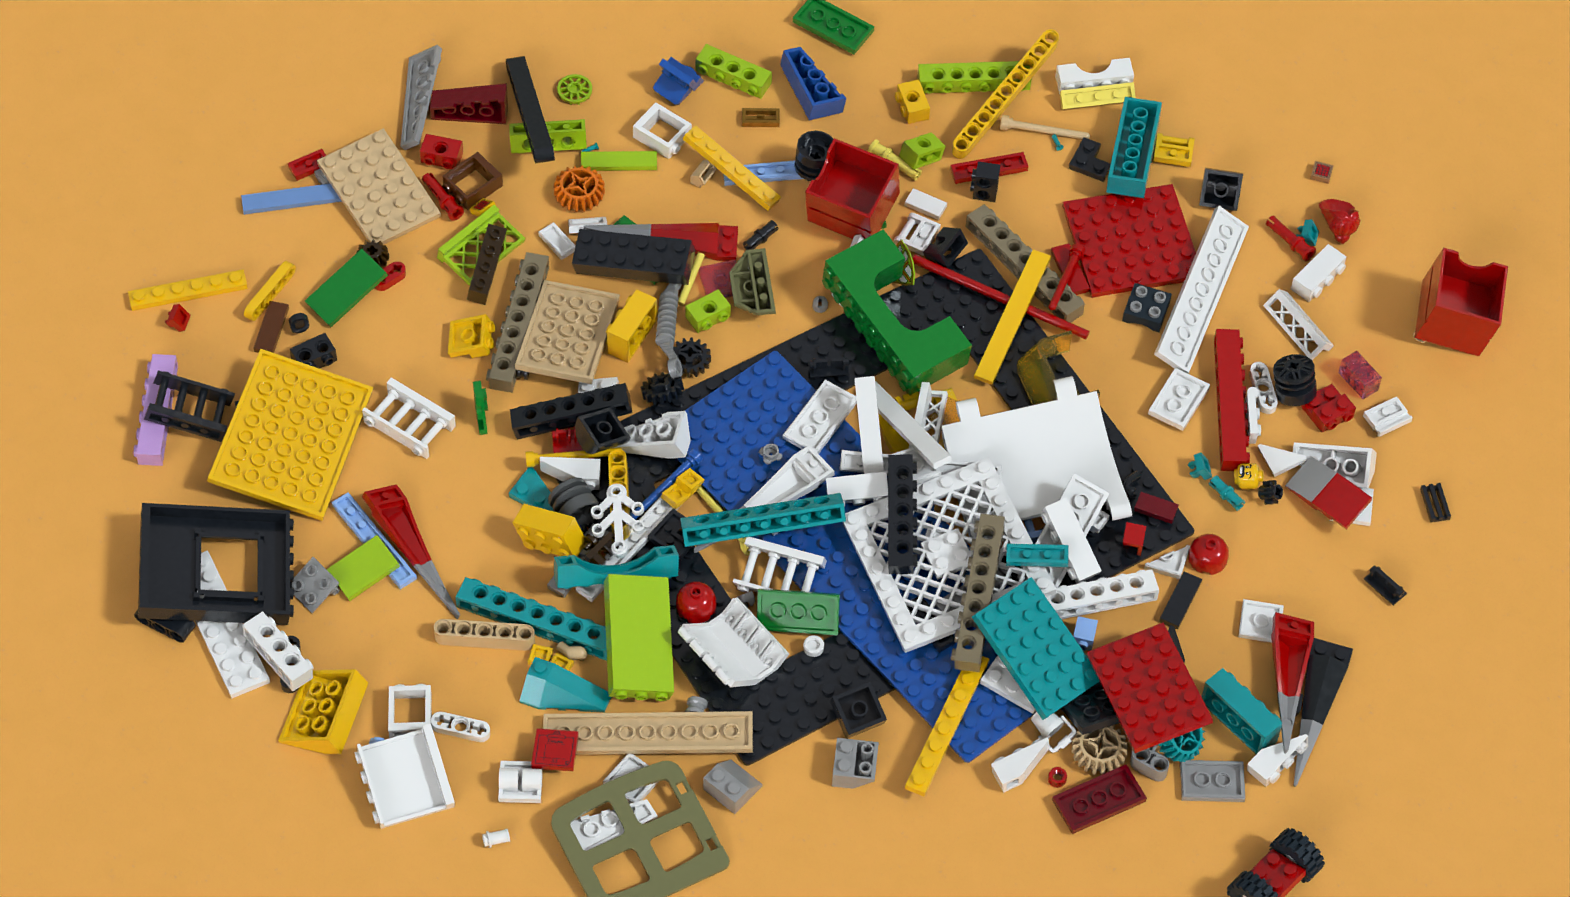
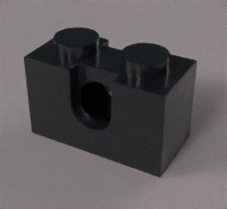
M943 227L936 236V242L929 244L923 254L927 260L949 268L968 244V241L960 228ZM946 251H951L950 254L944 255Z

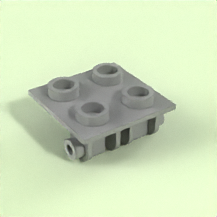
M314 557L293 578V582H290V587L294 588V596L311 613L330 594L336 595L340 591L338 589L339 582Z

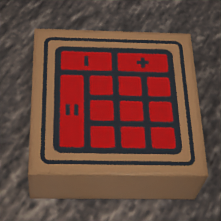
M1315 161L1310 179L1329 184L1334 165Z

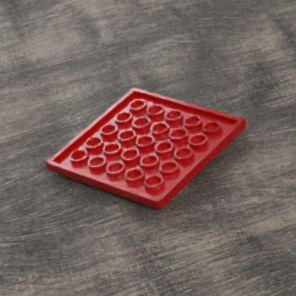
M1173 184L1146 188L1144 198L1107 194L1063 202L1062 207L1074 244L1083 245L1086 250L1083 258L1079 261L1090 287L1091 298L1130 292L1133 289L1134 283L1151 288L1184 283L1196 251Z

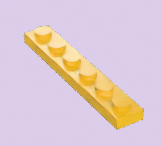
M694 126L684 135L683 140L767 211L780 201V195L699 127Z
M244 269L131 290L128 291L131 309L135 311L245 290L248 287Z

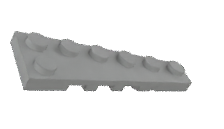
M438 45L409 57L400 145L404 150L419 145L436 73L441 61L442 48Z

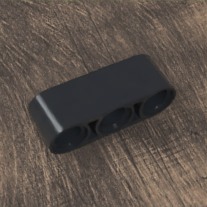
M138 609L134 614V617L140 623L181 643L185 642L196 626L193 621L138 618Z

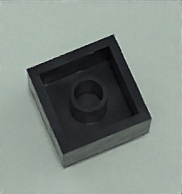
M871 681L833 696L830 700L846 739L878 727L887 720Z

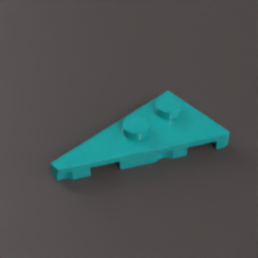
M528 467L510 490L509 497L521 504L553 511V508L548 503V497L551 492L535 469Z

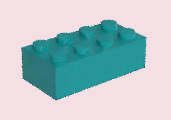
M1222 668L1205 682L1202 699L1207 709L1255 754L1261 749L1277 743L1282 727L1280 718L1276 714H1272L1261 700H1257L1247 687L1242 686L1232 673Z

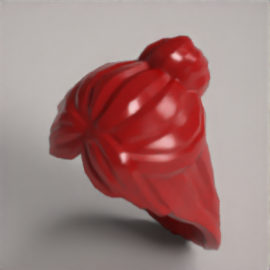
M1327 199L1319 203V208L1334 234V239L1344 244L1349 240L1350 235L1357 231L1360 225L1359 211L1355 210L1352 204L1337 199Z

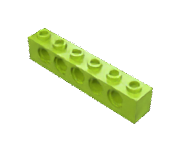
M1019 61L918 64L917 77L924 93L927 94L995 91ZM1013 79L1015 82H1020L1019 79ZM1031 80L1021 91L1030 90Z

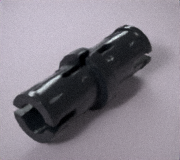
M770 220L764 227L757 229L754 235L743 242L744 248L752 250L761 243H765L768 237L778 231L777 224Z

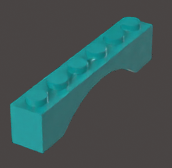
M674 545L654 547L643 556L618 565L592 564L581 560L575 555L554 557V580L558 588L569 589L576 586L604 585L608 574L668 577L669 579L678 576L679 554Z

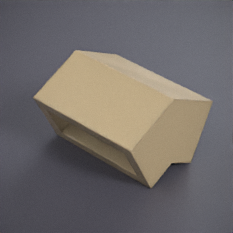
M703 160L690 176V183L701 188L717 168L708 160ZM705 171H707V173H706V174L704 175V177L702 178V177H701L702 174H703Z

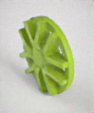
M578 74L568 75L559 81L557 93L560 99L570 103V105L577 103L580 105V103L590 99L592 84L585 76Z

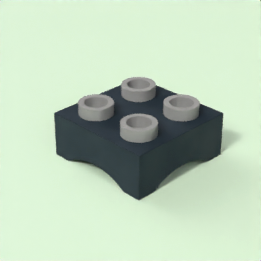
M1134 283L1122 321L1141 324L1153 331L1160 332L1172 294Z

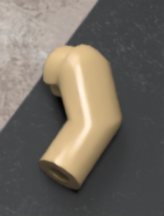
M562 641L556 647L560 653L570 660H584L587 657V651L582 646H568Z

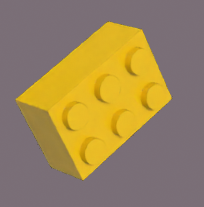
M637 289L633 295L628 296L624 308L617 312L615 321L610 323L606 329L608 354L629 363L657 322V298Z
M523 504L512 522L523 541V545L531 550L537 549L546 554L551 553L558 556L575 555L578 557L583 546L586 544L584 541L585 536L575 517Z

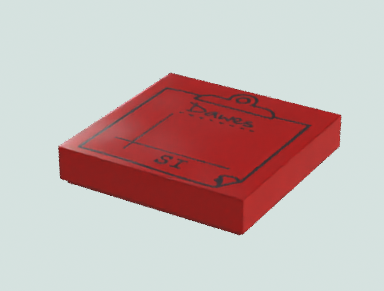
M536 729L531 763L532 769L574 771L579 737L578 731Z

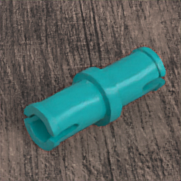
M1218 475L1210 480L1209 485L1220 494L1222 500L1229 502L1236 511L1244 506L1245 500L1239 497L1234 492V488L1224 483Z

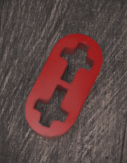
M393 262L384 267L383 270L388 276L382 280H385V282H380L375 289L385 291L403 280L406 276L405 265L402 262Z

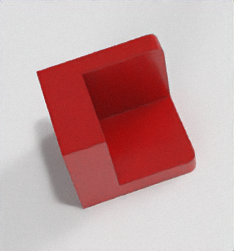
M1126 522L1123 545L1138 547L1137 555L1141 556L1146 526Z

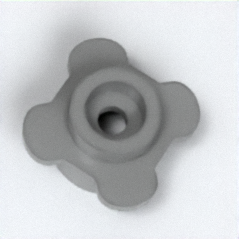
M767 444L759 450V454L763 456L765 464H771L773 461H780L782 459V454L779 453L776 444Z

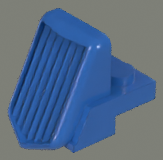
M670 57L668 61L662 59L659 63L662 68V74L654 84L653 89L668 101L679 105L704 80L692 67L683 65Z

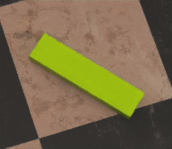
M657 151L581 152V165L584 168L590 166L591 171L595 169L596 171L657 170Z

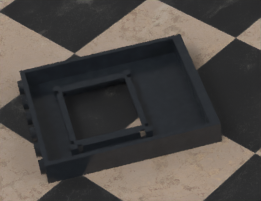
M142 503L138 618L246 623L259 613L264 612L267 617H272L277 625H288L289 617H293L294 605H290V600H293L294 588L290 587V582H293L294 570H290V565H293L294 553H290V548H293L294 536H290V531H293L294 519H290V511ZM201 538L258 540L257 592L201 590Z

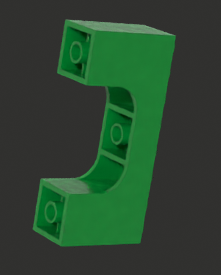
M883 229L825 260L822 283L826 289L832 292L836 303H840L844 308L846 316L853 320L859 333L862 332L865 336L867 344L877 352L879 360L886 364L890 375L895 376L899 381L900 388L909 395L920 391L922 382H930L931 385L967 365L972 344L950 316L921 331L905 328L894 316L877 291L902 278L905 257Z

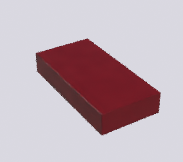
M1140 492L1134 511L1172 524L1179 504Z

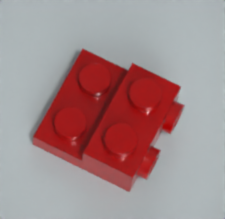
M1333 384L1318 390L1313 401L1301 405L1302 409L1321 433L1328 429H1334L1344 421H1350L1354 417L1356 407L1346 394L1341 395Z

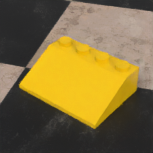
M356 669L313 670V679L298 689L278 741L282 744L323 754H342L368 682Z

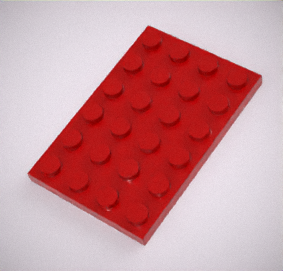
M1164 622L1087 652V657L1134 753L1213 723V719Z

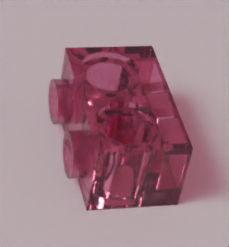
M1358 351L1353 352L1341 361L1338 373L1362 399L1379 390L1382 377Z

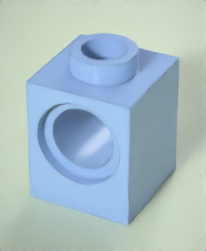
M1078 616L1073 637L1083 651H1091L1098 620Z

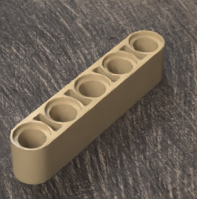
M440 619L434 624L435 640L440 645L526 651L532 649L533 644H535L534 629L527 624Z

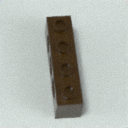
M488 224L469 287L467 300L486 305L505 241L506 228Z

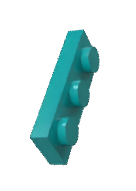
M1007 544L1006 566L1068 567L1069 545Z

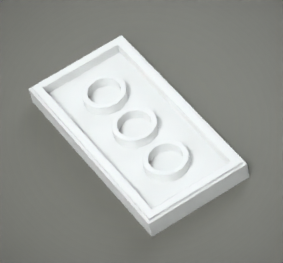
M824 380L785 431L783 439L800 449L810 445L819 454L857 404L856 396Z

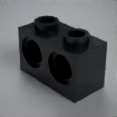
M978 161L977 169L973 168L970 191L974 192L973 199L988 202L996 201L1001 165Z
M326 333L290 348L291 359L319 369L337 361L336 349Z

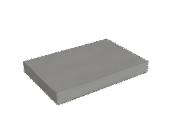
M1188 760L1180 762L1182 801L1245 802L1243 761Z

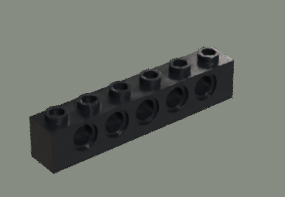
M626 383L566 397H558L527 406H519L510 409L512 429L518 440L556 431L557 428L561 430L574 427L579 416L609 407L612 408L617 417L631 414L633 412L630 393Z
M913 454L888 455L889 574H913V567H917V554H913V548H917V536H913V529H917V517H913V511H917V499H913V492H917V480H913V474H917V462H913ZM901 475L907 476L905 479H899L898 477ZM900 494H906L907 496L904 497V498H901V497H899L898 495H900ZM900 512L907 513L906 516H899L898 514ZM907 531L908 533L900 535L898 532ZM901 549L907 550V552L904 554L899 553L898 551Z

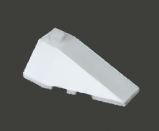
M1294 442L1293 453L1305 455L1307 460L1313 457L1357 487L1369 488L1375 472L1377 452L1372 448Z

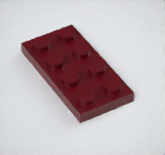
M1127 764L1061 792L1052 798L1053 803L1072 834L1140 805L1147 800L1146 795Z

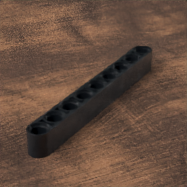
M525 56L507 58V73L534 162L536 164L554 161L552 142Z

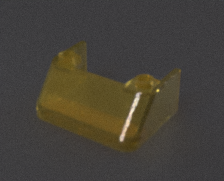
M1071 331L1040 339L1018 359L1016 369L1032 405L1057 400L1055 385L1052 382L1056 378L1047 357L1070 351ZM1096 390L1099 399L1100 392L1099 390Z

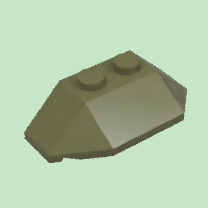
M765 248L746 250L729 272L734 306L756 316L776 314Z

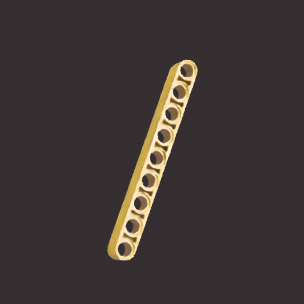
M1048 29L1043 32L957 135L952 146L954 157L963 159L972 151L1056 50L1059 35L1055 30ZM1051 39L1054 42H1047L1046 40ZM1040 52L1042 55L1038 56L1035 53ZM1024 66H1030L1031 69H1026ZM1013 79H1019L1020 82H1015ZM1002 92H1007L1010 95H1003ZM996 105L998 109H993L990 106ZM979 119H986L987 122H981ZM969 132H974L976 135H975V136H971V135H969L968 133H969ZM962 145L965 149H959L957 146Z

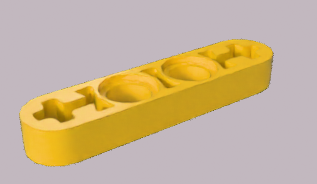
M284 261L246 306L244 317L252 321L258 319L268 307L269 301H273L293 277L296 270L294 264Z

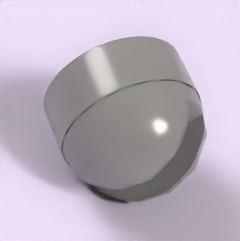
M824 296L815 297L812 305L813 310L818 313L825 312L828 309L827 299Z
M753 591L737 597L747 608L748 603L750 606H753L755 602Z

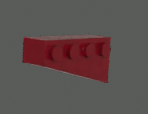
M507 83L432 90L430 104L431 120L506 124L508 112Z

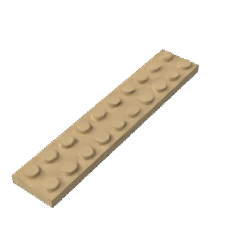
M752 711L544 714L543 729L578 731L576 755L753 753Z

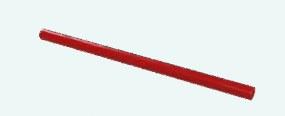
M916 254L913 257L914 264L1003 304H1008L1011 296ZM1029 305L1026 314L1085 340L1090 333L1089 330L1032 305Z

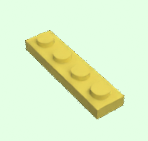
M1134 82L1060 91L1061 109L1123 103L1125 97L1136 98Z

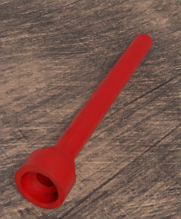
M1075 243L1071 245L1069 250L1070 259L1050 301V310L1056 309L1076 262L1081 260L1085 254V247L1081 244Z

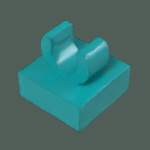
M1312 219L1305 220L1304 226L1297 228L1300 234L1296 236L1303 237L1309 246H1316L1319 230Z
M1201 452L1195 454V461L1188 463L1190 469L1196 468L1193 472H1190V475L1193 478L1201 475L1204 480L1212 478L1209 460Z

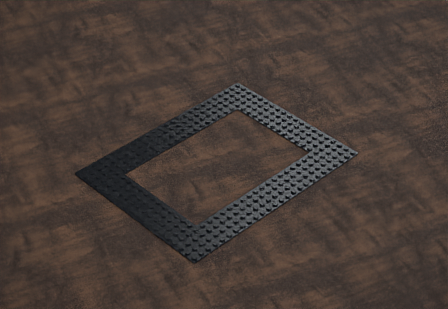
M976 249L954 260L948 268L1009 296L1013 293V290L981 249ZM933 272L916 278L914 285H902L880 296L898 321L910 330L921 331L950 316L972 344L970 356L978 366L1007 306ZM844 313L682 391L683 394L677 395L678 399L671 400V403L665 401L661 405L659 402L620 422L623 427L632 424L638 426L644 424L645 420L649 418L652 420L661 418L662 414L667 412L685 411L772 351H778L816 391L824 380L846 391L855 386V378L876 376L888 370V367L879 360L877 352L867 344L865 336L862 332L859 333L853 320ZM1025 313L992 384L1008 407L1013 410L1057 400L1055 385L1052 381L1070 376L1074 379L1077 395L1090 392L1036 320ZM842 356L849 358V375L810 378L808 361L813 360V358L831 359ZM1101 406L1105 429L1122 484L1125 477L1136 470L1141 473V479L1133 484V487L1136 488L1135 494L1132 497L1127 495L1132 510V517L1112 521L1109 509H1106L1104 503L1101 510L1110 515L1109 520L1099 533L1089 531L1086 535V539L1102 571L1084 580L1085 582L1095 581L1103 577L1111 578L1194 534V528L1179 508L1172 524L1134 511L1140 492L1173 502V500ZM626 453L629 498L634 502L642 503L656 489L654 484L668 478L681 463L676 458ZM608 456L594 458L600 459L599 490H592L591 494L596 497L599 504L607 498L606 492L609 488ZM555 478L559 484H561V483L563 482V481H561V480ZM653 502L644 511V513L640 515L636 520H639L655 502ZM610 507L603 512L604 515L601 519H596L588 525V529L593 523L600 524L610 514ZM1126 522L1146 526L1141 556L1137 555L1138 547L1123 545ZM611 525L606 529V531L612 532ZM648 541L630 561L643 556L652 548L658 546ZM692 546L690 551L679 561L678 576L668 579L672 656L699 697L707 700L709 712H753V753H737L746 766L838 720L830 703L833 696L870 681L878 698L896 690L841 631L838 635H833L823 640L824 650L817 657L808 656L803 650L786 659L776 671L756 685L739 687L725 685L716 676V672H713L702 660L703 657H699L689 646L690 643H687L678 634V630L683 624L692 623L678 615L676 597L679 590L691 582H702L712 588L716 596V611L708 621L703 623L710 622L720 615L731 602L730 597L699 552L694 553L695 546ZM1003 556L1001 562L1006 563V556ZM1012 572V580L1018 581L1016 580L1018 574ZM1066 572L1059 586L1075 585L1076 582L1071 580L1068 572Z

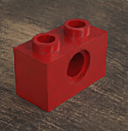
M426 134L420 149L421 163L453 169L460 164L463 155V141Z

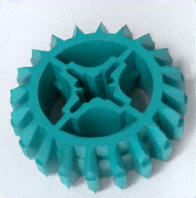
M1201 727L1158 744L1161 746L1159 752L1164 753V756L1170 758L1171 761L1185 762L1194 759V756L1199 755V750L1203 748L1201 742L1205 741L1203 733L1206 731L1202 730Z

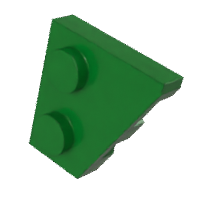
M481 381L473 382L477 422L479 434L484 435L488 434L485 411H488L486 388H482Z

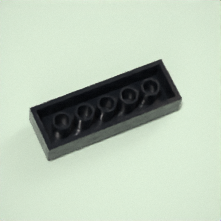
M579 229L572 265L576 274L688 285L695 248L692 240Z

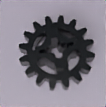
M693 337L689 341L683 338V343L676 341V347L673 346V350L681 362L682 375L686 373L687 378H689L691 374L698 377V372L704 374L705 368L709 369V363L711 362V350L707 349V344L701 345L700 339L694 342Z
M664 372L661 375L654 374L652 378L648 377V382H643V386H641L643 399L647 403L653 402V405L659 402L663 405L665 401L671 403V400H677V395H682V390H684L681 377L672 378L669 373L664 374Z

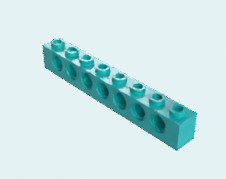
M841 493L684 517L680 518L684 545L687 547L845 522L846 517Z
M465 577L455 597L456 607L500 623L530 625L533 627L536 636L556 643L563 641L568 646H582L587 651V654L607 661L606 626L596 624L590 619L576 617L570 612L559 611L550 605L545 606L534 599L520 597L514 592L503 591L497 586L483 584L477 579Z

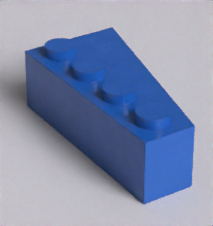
M801 47L783 50L780 66L808 119L813 120L843 113L846 97L843 93L840 94L836 90L837 87L833 82L830 83L825 78V73L822 70H818L815 67V62Z

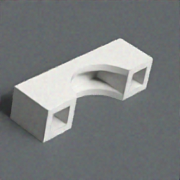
M1130 58L1111 60L1109 67L1100 73L1085 72L1075 63L1057 65L1055 78L1060 94L1061 90L1131 83L1134 79V72Z

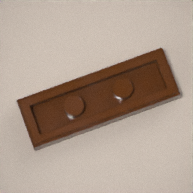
M269 301L254 345V352L259 353L261 348L274 353L289 310V304Z

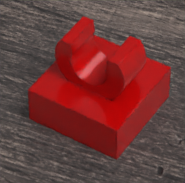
M175 304L171 311L168 312L169 317L168 320H165V323L169 327H174L178 332L185 331L191 315L180 304Z

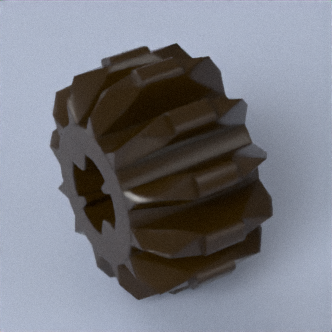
M374 239L370 243L365 240L364 245H359L357 252L363 249L380 267H386L387 261H389L386 245H383L381 241L375 243Z

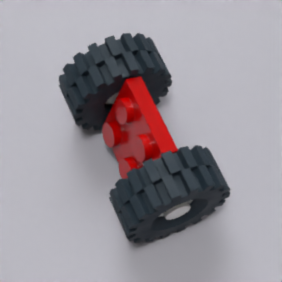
M1286 828L1270 844V851L1249 872L1243 871L1227 887V895L1230 897H1285L1300 881L1302 883L1309 882L1324 867L1325 862L1322 861L1324 858L1320 855L1321 851L1315 848V843L1310 842L1306 835L1303 836L1302 832H1296L1293 828Z

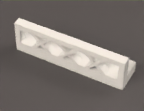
M1279 289L1263 305L1311 360L1322 350L1330 351L1334 347L1288 292ZM1277 299L1281 302V311H1274L1271 307ZM1285 314L1293 316L1292 325H1286L1284 322ZM1296 327L1304 329V338L1296 336ZM1308 341H1315L1318 345L1312 353L1308 350Z
M922 382L915 420L926 431L932 428L935 431L932 437L939 443L948 393L947 391L931 390L930 382ZM932 397H942L941 402L935 406L931 402ZM936 412L938 418L931 422L928 416Z

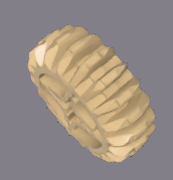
M1112 725L1084 735L1077 731L1074 739H1072L1071 752L1074 754V761H1078L1079 767L1085 766V772L1091 769L1093 775L1096 774V771H1100V774L1103 775L1105 771L1109 772L1123 765L1128 753V744L1125 742V735H1121L1120 729L1114 730L1115 726ZM1102 743V749H1100V752L1098 753L1099 744Z

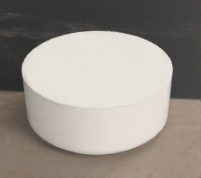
M815 635L807 637L803 644L804 652L811 657L821 655L824 650V641Z

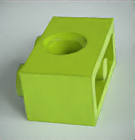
M931 132L904 141L899 157L914 170L940 161L946 146Z
M718 289L686 305L685 317L696 332L699 333L731 317V305Z

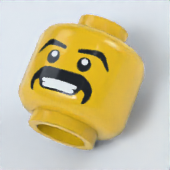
M1256 463L1240 464L1237 469H1234V482L1240 489H1257L1260 482L1264 480L1263 470H1259Z

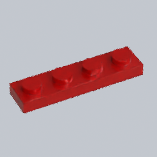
M1024 152L952 164L950 170L954 183L958 184L972 181L973 168L977 169L978 161L1001 165L999 176L1028 171L1029 166Z

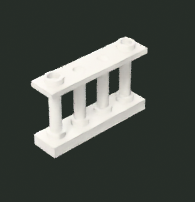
M391 377L387 382V397L373 412L364 407L362 409L363 420L369 427H375L411 449L417 456L428 459L429 442L441 429L446 428L452 431L456 427L455 415ZM394 400L404 403L389 422L380 417ZM410 409L419 412L420 414L405 431L396 427L397 423ZM425 419H431L436 422L421 441L411 436Z
M746 537L744 544L749 548V558L742 580L733 579V583L737 590L746 593L749 590L758 592V589H771L769 585L777 559L783 557L787 558L789 563L781 590H789L796 565L802 562L807 564L808 570L801 591L809 592L816 570L819 567L825 569L827 560L823 556L753 537ZM765 552L768 553L769 560L761 586L749 583L758 554Z

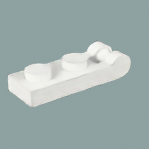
M1256 387L1248 388L1245 402H1247L1246 419H1248L1247 436H1249V444H1256L1257 436H1261V424L1257 423V420L1260 418V409L1256 408L1259 390Z

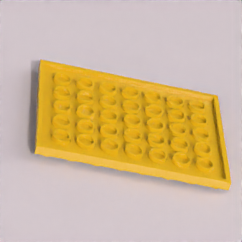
M260 348L207 482L323 521L362 420V409L367 407L373 387Z

